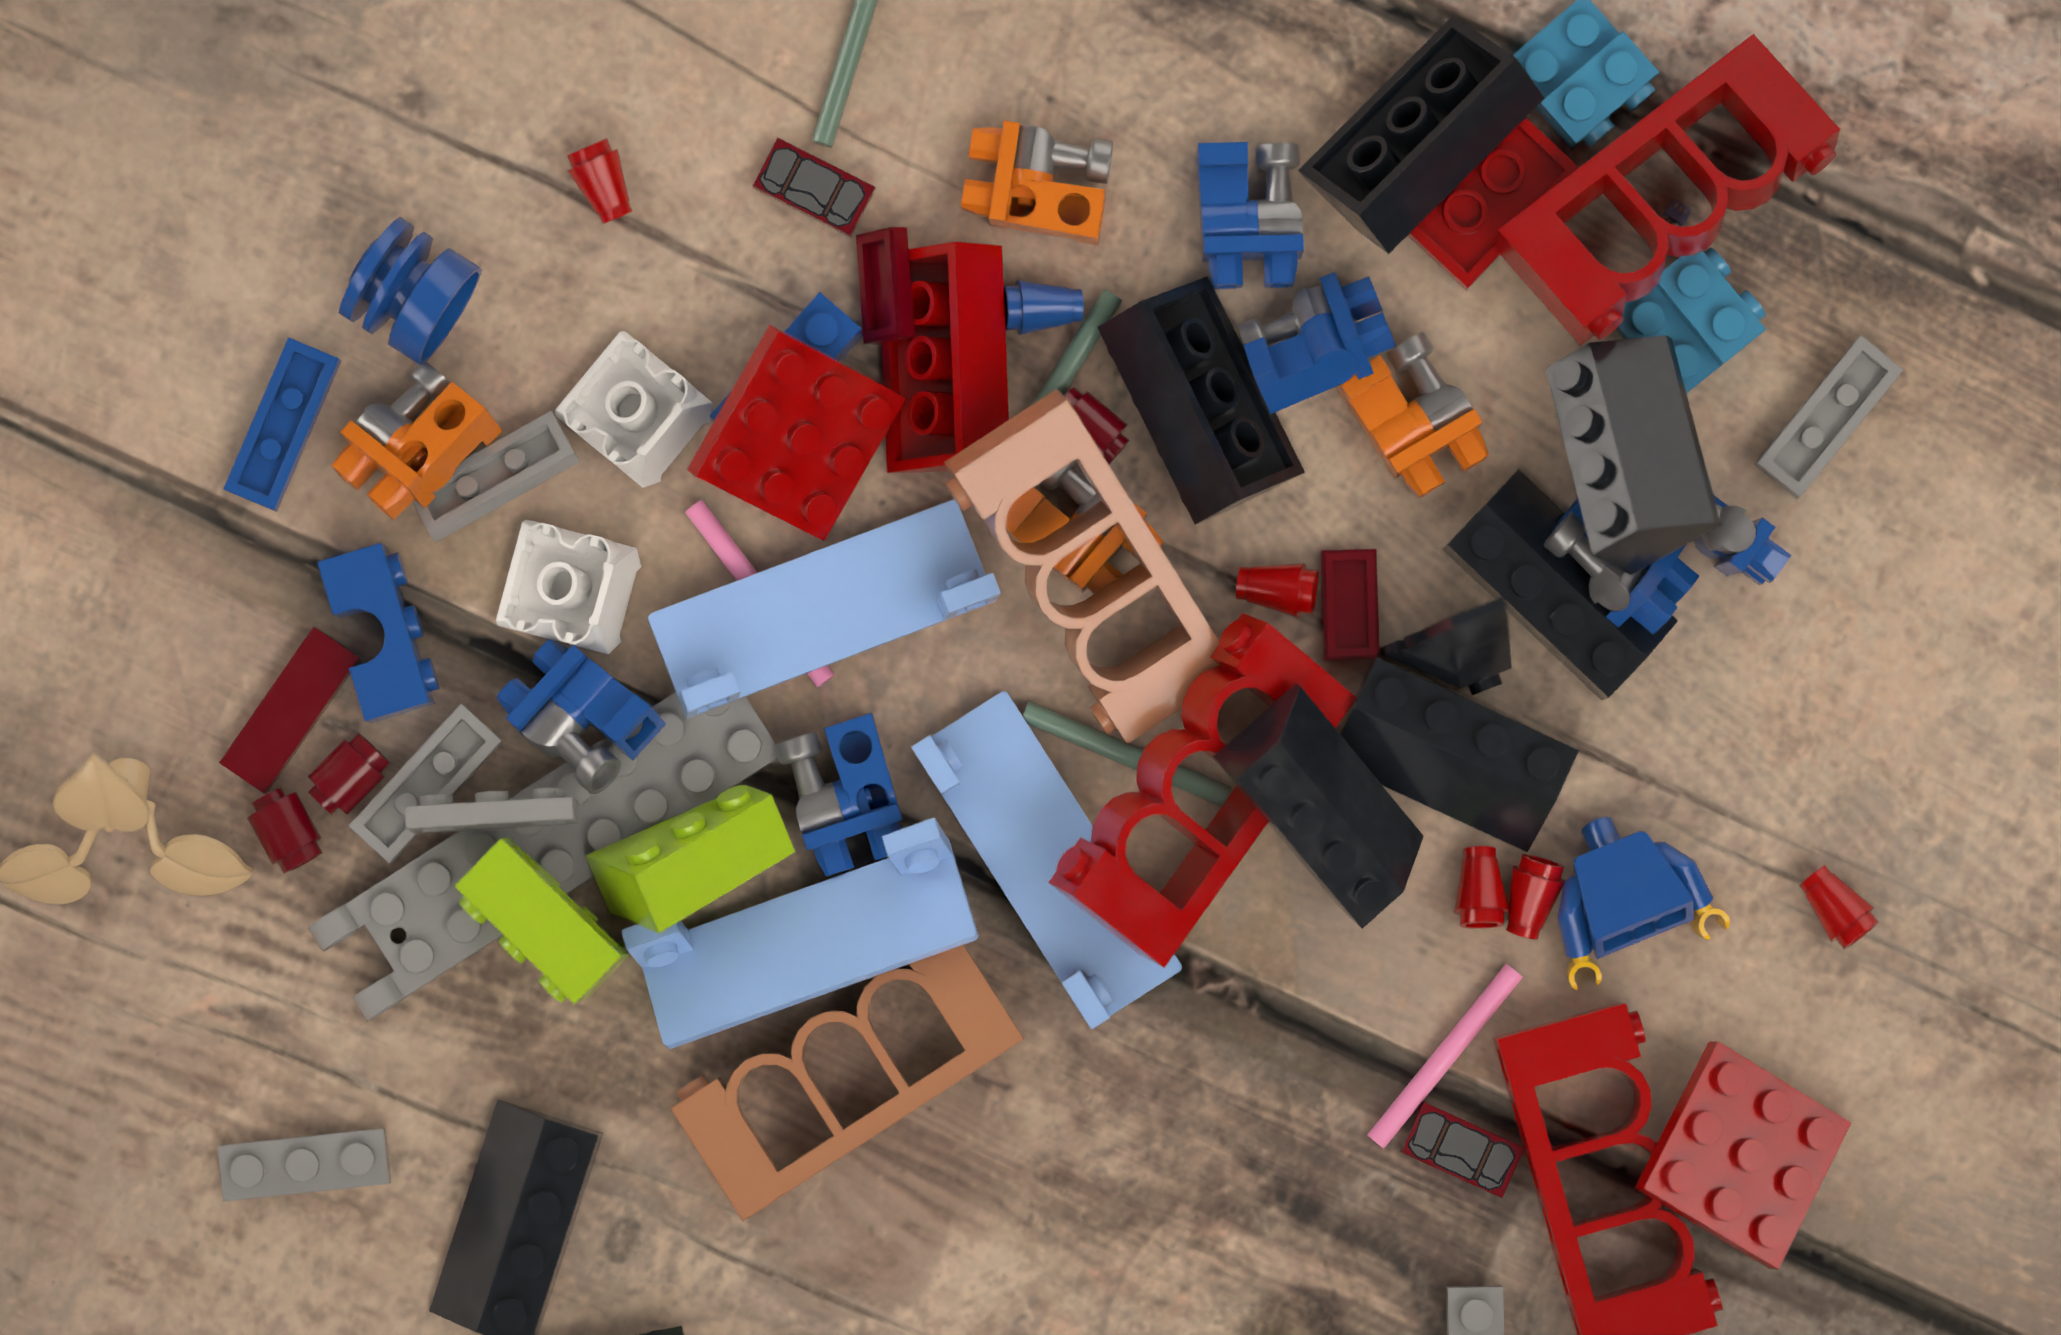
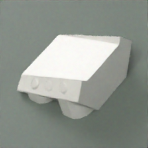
M626 331L618 333L555 409V416L644 488L661 482V475L702 425L710 423L709 415L712 412L713 403L695 389L683 376L652 354L639 341L630 336Z
M524 520L521 524L496 617L497 625L609 655L622 642L620 633L636 573L641 568L637 548L591 534L585 535L541 522Z

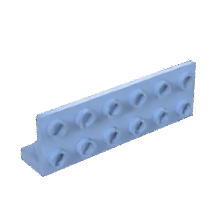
M950 500L650 613L648 622L684 715L688 719L994 603L1001 592L994 574H985L958 503L955 500Z
M1000 692L933 736L929 735L911 747L1091 1030L1108 1020L1111 1015L1181 971L1182 965L1175 954L1165 968L1139 955L1048 883L1057 871V864L1061 856L1069 848L1075 846L1080 837L1091 842L1092 824L1007 692Z
M931 818L882 836L889 858L689 930L681 921L661 933L654 932L638 924L621 930L626 950L643 969L663 1044L668 1049H672L975 941L978 938V931L950 840L936 819Z

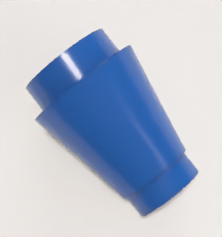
M1017 280L1015 286H1004L1006 330H1017L1018 334L1022 335L1083 321L1084 300L1081 289H1070Z

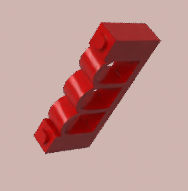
M1752 34L1498 229L1496 251L1580 346L1594 336L1598 340L1604 339L1623 322L1624 317L1622 314L1624 313L1625 303L1635 301L1649 294L1659 283L1667 254L1675 257L1690 256L1707 249L1720 234L1726 209L1733 211L1752 210L1768 202L1778 190L1783 172L1792 182L1807 171L1811 175L1819 173L1836 156L1834 150L1840 128L1763 43ZM1721 103L1764 150L1770 160L1771 168L1764 175L1753 180L1741 181L1730 178L1716 168L1684 131ZM1663 149L1704 194L1711 205L1712 213L1706 220L1694 226L1680 227L1670 224L1658 216L1625 179V176L1659 150ZM1604 194L1646 241L1652 251L1653 258L1645 267L1635 272L1619 273L1609 270L1596 260L1565 223Z
M1243 612L1236 621L1225 628L1220 636L1218 647L1210 656L1220 666L1203 672L1190 684L1182 705L1181 718L1184 729H1171L1161 733L1145 747L1137 766L1136 782L1139 792H1126L1112 798L1099 811L1092 826L1091 842L1080 837L1075 846L1069 848L1061 856L1057 864V871L1048 882L1139 955L1164 968L1268 824L1237 786L1206 829L1185 814L1174 801L1171 790L1172 778L1178 765L1188 755L1198 751H1203L1216 762L1213 756L1225 746L1224 742L1220 739L1217 728L1218 713L1223 702L1233 692L1242 688H1248L1270 707L1297 683L1336 728L1357 699L1355 695L1271 624ZM1151 815H1160L1194 843L1192 849L1160 893L1135 874L1129 866L1126 857L1127 839L1132 829L1142 819Z
M1618 1002L1494 1037L1493 1042L1522 1144L1525 1148L1524 1151L1576 1334L1689 1335L1717 1327L1715 1312L1723 1310L1719 1291L1713 1278L1705 1280L1703 1272L1697 1269L1691 1270L1695 1259L1694 1240L1685 1223L1673 1213L1661 1209L1662 1204L1649 1196H1646L1644 1200L1632 1206L1572 1222L1556 1162L1619 1144L1634 1143L1640 1145L1651 1156L1657 1145V1142L1651 1137L1639 1134V1131L1647 1123L1652 1108L1651 1089L1643 1073L1630 1062H1627L1628 1060L1641 1057L1638 1044L1646 1042L1644 1028L1638 1011L1628 1012L1626 1003ZM1603 1068L1618 1070L1628 1079L1634 1093V1106L1631 1115L1622 1126L1606 1133L1551 1148L1534 1087ZM1643 1219L1660 1220L1671 1229L1676 1239L1677 1254L1673 1265L1665 1275L1650 1282L1596 1297L1593 1296L1578 1237Z

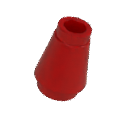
M607 138L567 155L572 169L567 170L595 213L599 215L602 224L633 212L629 203L630 199L618 149L612 151Z
M1305 563L1251 566V568L1240 566L1236 583V599L1247 600V602L1297 618L1300 613L1313 614L1317 599L1319 573L1318 570L1306 569Z
M1491 846L1464 848L1454 913L1460 916V927L1489 929L1504 926V914L1509 912L1498 859L1496 858V848Z
M1521 855L1519 865L1512 866L1506 931L1520 937L1538 939L1540 930L1543 928L1565 882L1561 878L1564 870L1562 864L1534 855Z
M1825 865L1799 885L1805 892V896L1831 942L1837 940L1844 950L1861 939L1879 923L1871 913L1874 907L1834 873H1831Z

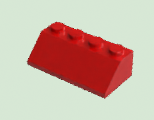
M954 241L909 249L915 337L882 344L883 384L906 398L885 435L887 473L949 471L944 462L1009 420L1002 245Z

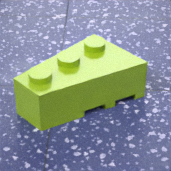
M738 785L723 791L716 799L585 855L609 912L654 932L661 933L795 853V849L772 794L747 785Z
M510 837L500 838L454 886L463 895L458 903L481 925L488 919L503 934L498 940L499 944L516 961L523 964L528 959L543 973L538 979L539 983L557 1001L563 1003L568 998L573 1004H577L588 999L630 956L624 941L621 940L617 944L596 923L598 920L597 916L586 906L581 908L559 887L560 883Z

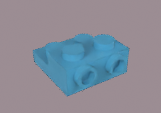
M1576 0L1513 55L1545 98L1535 109L1571 150L1583 140L1591 148L1615 127L1609 119L1624 105L1631 112L1634 111L1656 91L1650 82L1655 79L1659 71L1624 31L1619 33L1591 0Z
M1712 247L1705 252L1701 251L1695 255L1681 256L1663 270L1659 283L1649 294L1635 301L1625 303L1624 313L1622 314L1624 320L1616 329L1623 339L1662 335L1670 337L1674 344L1686 393L1691 391L1766 330L1760 322L1766 316L1763 307L1747 290L1738 295L1725 279L1731 273V269L1722 256Z

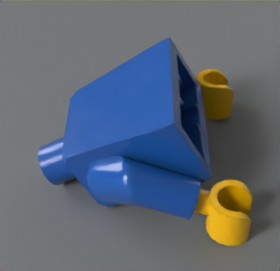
M1610 817L1598 818L1582 828L1581 832L1590 852L1577 856L1573 860L1574 875L1564 882L1558 912V923L1565 954L1567 957L1572 958L1567 968V978L1572 988L1578 991L1575 973L1582 967L1592 968L1594 970L1595 983L1597 986L1602 980L1601 971L1597 963L1592 958H1589L1588 955L1592 950L1596 958L1599 959L1690 921L1696 935L1711 940L1709 934L1705 931L1704 922L1712 914H1715L1717 922L1722 929L1727 930L1729 928V916L1724 911L1711 906L1710 903L1713 900V896L1696 862L1692 858L1666 842H1653L1645 831H1639L1620 838Z

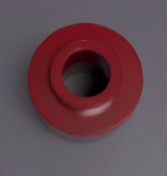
M1073 387L1064 397L1069 401L1108 465H1110L1129 442V439L1122 434L1128 424L1087 391L1083 395Z
M358 732L350 742L344 739L308 775L309 779L315 784L308 793L331 815L338 808L348 815L384 778L381 772L390 762Z
M278 788L252 802L256 812L247 819L272 865L278 863L283 874L323 854L317 843L321 836L297 792L286 796L282 788Z

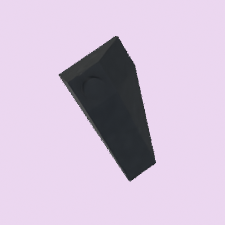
M1503 596L1443 619L1425 627L1421 631L1403 637L1404 640L1400 639L1380 649L1385 660L1453 690L1468 686L1473 696L1503 684L1499 673L1512 668L1507 605Z

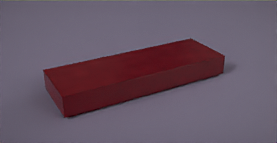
M313 626L219 763L263 794H267L351 674L349 668L356 666L361 658Z

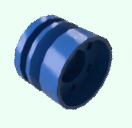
M399 217L385 229L379 238L371 243L358 261L340 303L339 314L354 323L366 312L362 328L370 334L378 331L390 318L394 319L388 345L417 364L422 365L436 352L458 321L474 293L482 269L451 248L442 252L431 264H428L426 261L431 250L433 238L427 233L422 232L410 243L414 226Z

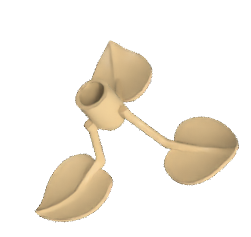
M92 754L78 772L61 784L53 800V808L61 819L76 828L87 830L77 852L68 857L61 848L51 844H35L18 849L0 864V883H3L6 888L21 896L42 903L67 904L77 901L88 893L92 881L90 873L78 865L82 864L86 859L99 829L104 828L106 832H112L114 829L129 832L139 830L145 825L151 851L159 856L151 863L150 873L160 884L175 892L193 896L223 893L247 881L252 876L254 868L246 865L240 856L229 846L204 835L178 836L171 839L165 846L159 839L154 817L156 804L147 800L151 777L150 768L145 763L132 758H119L107 764L98 756Z

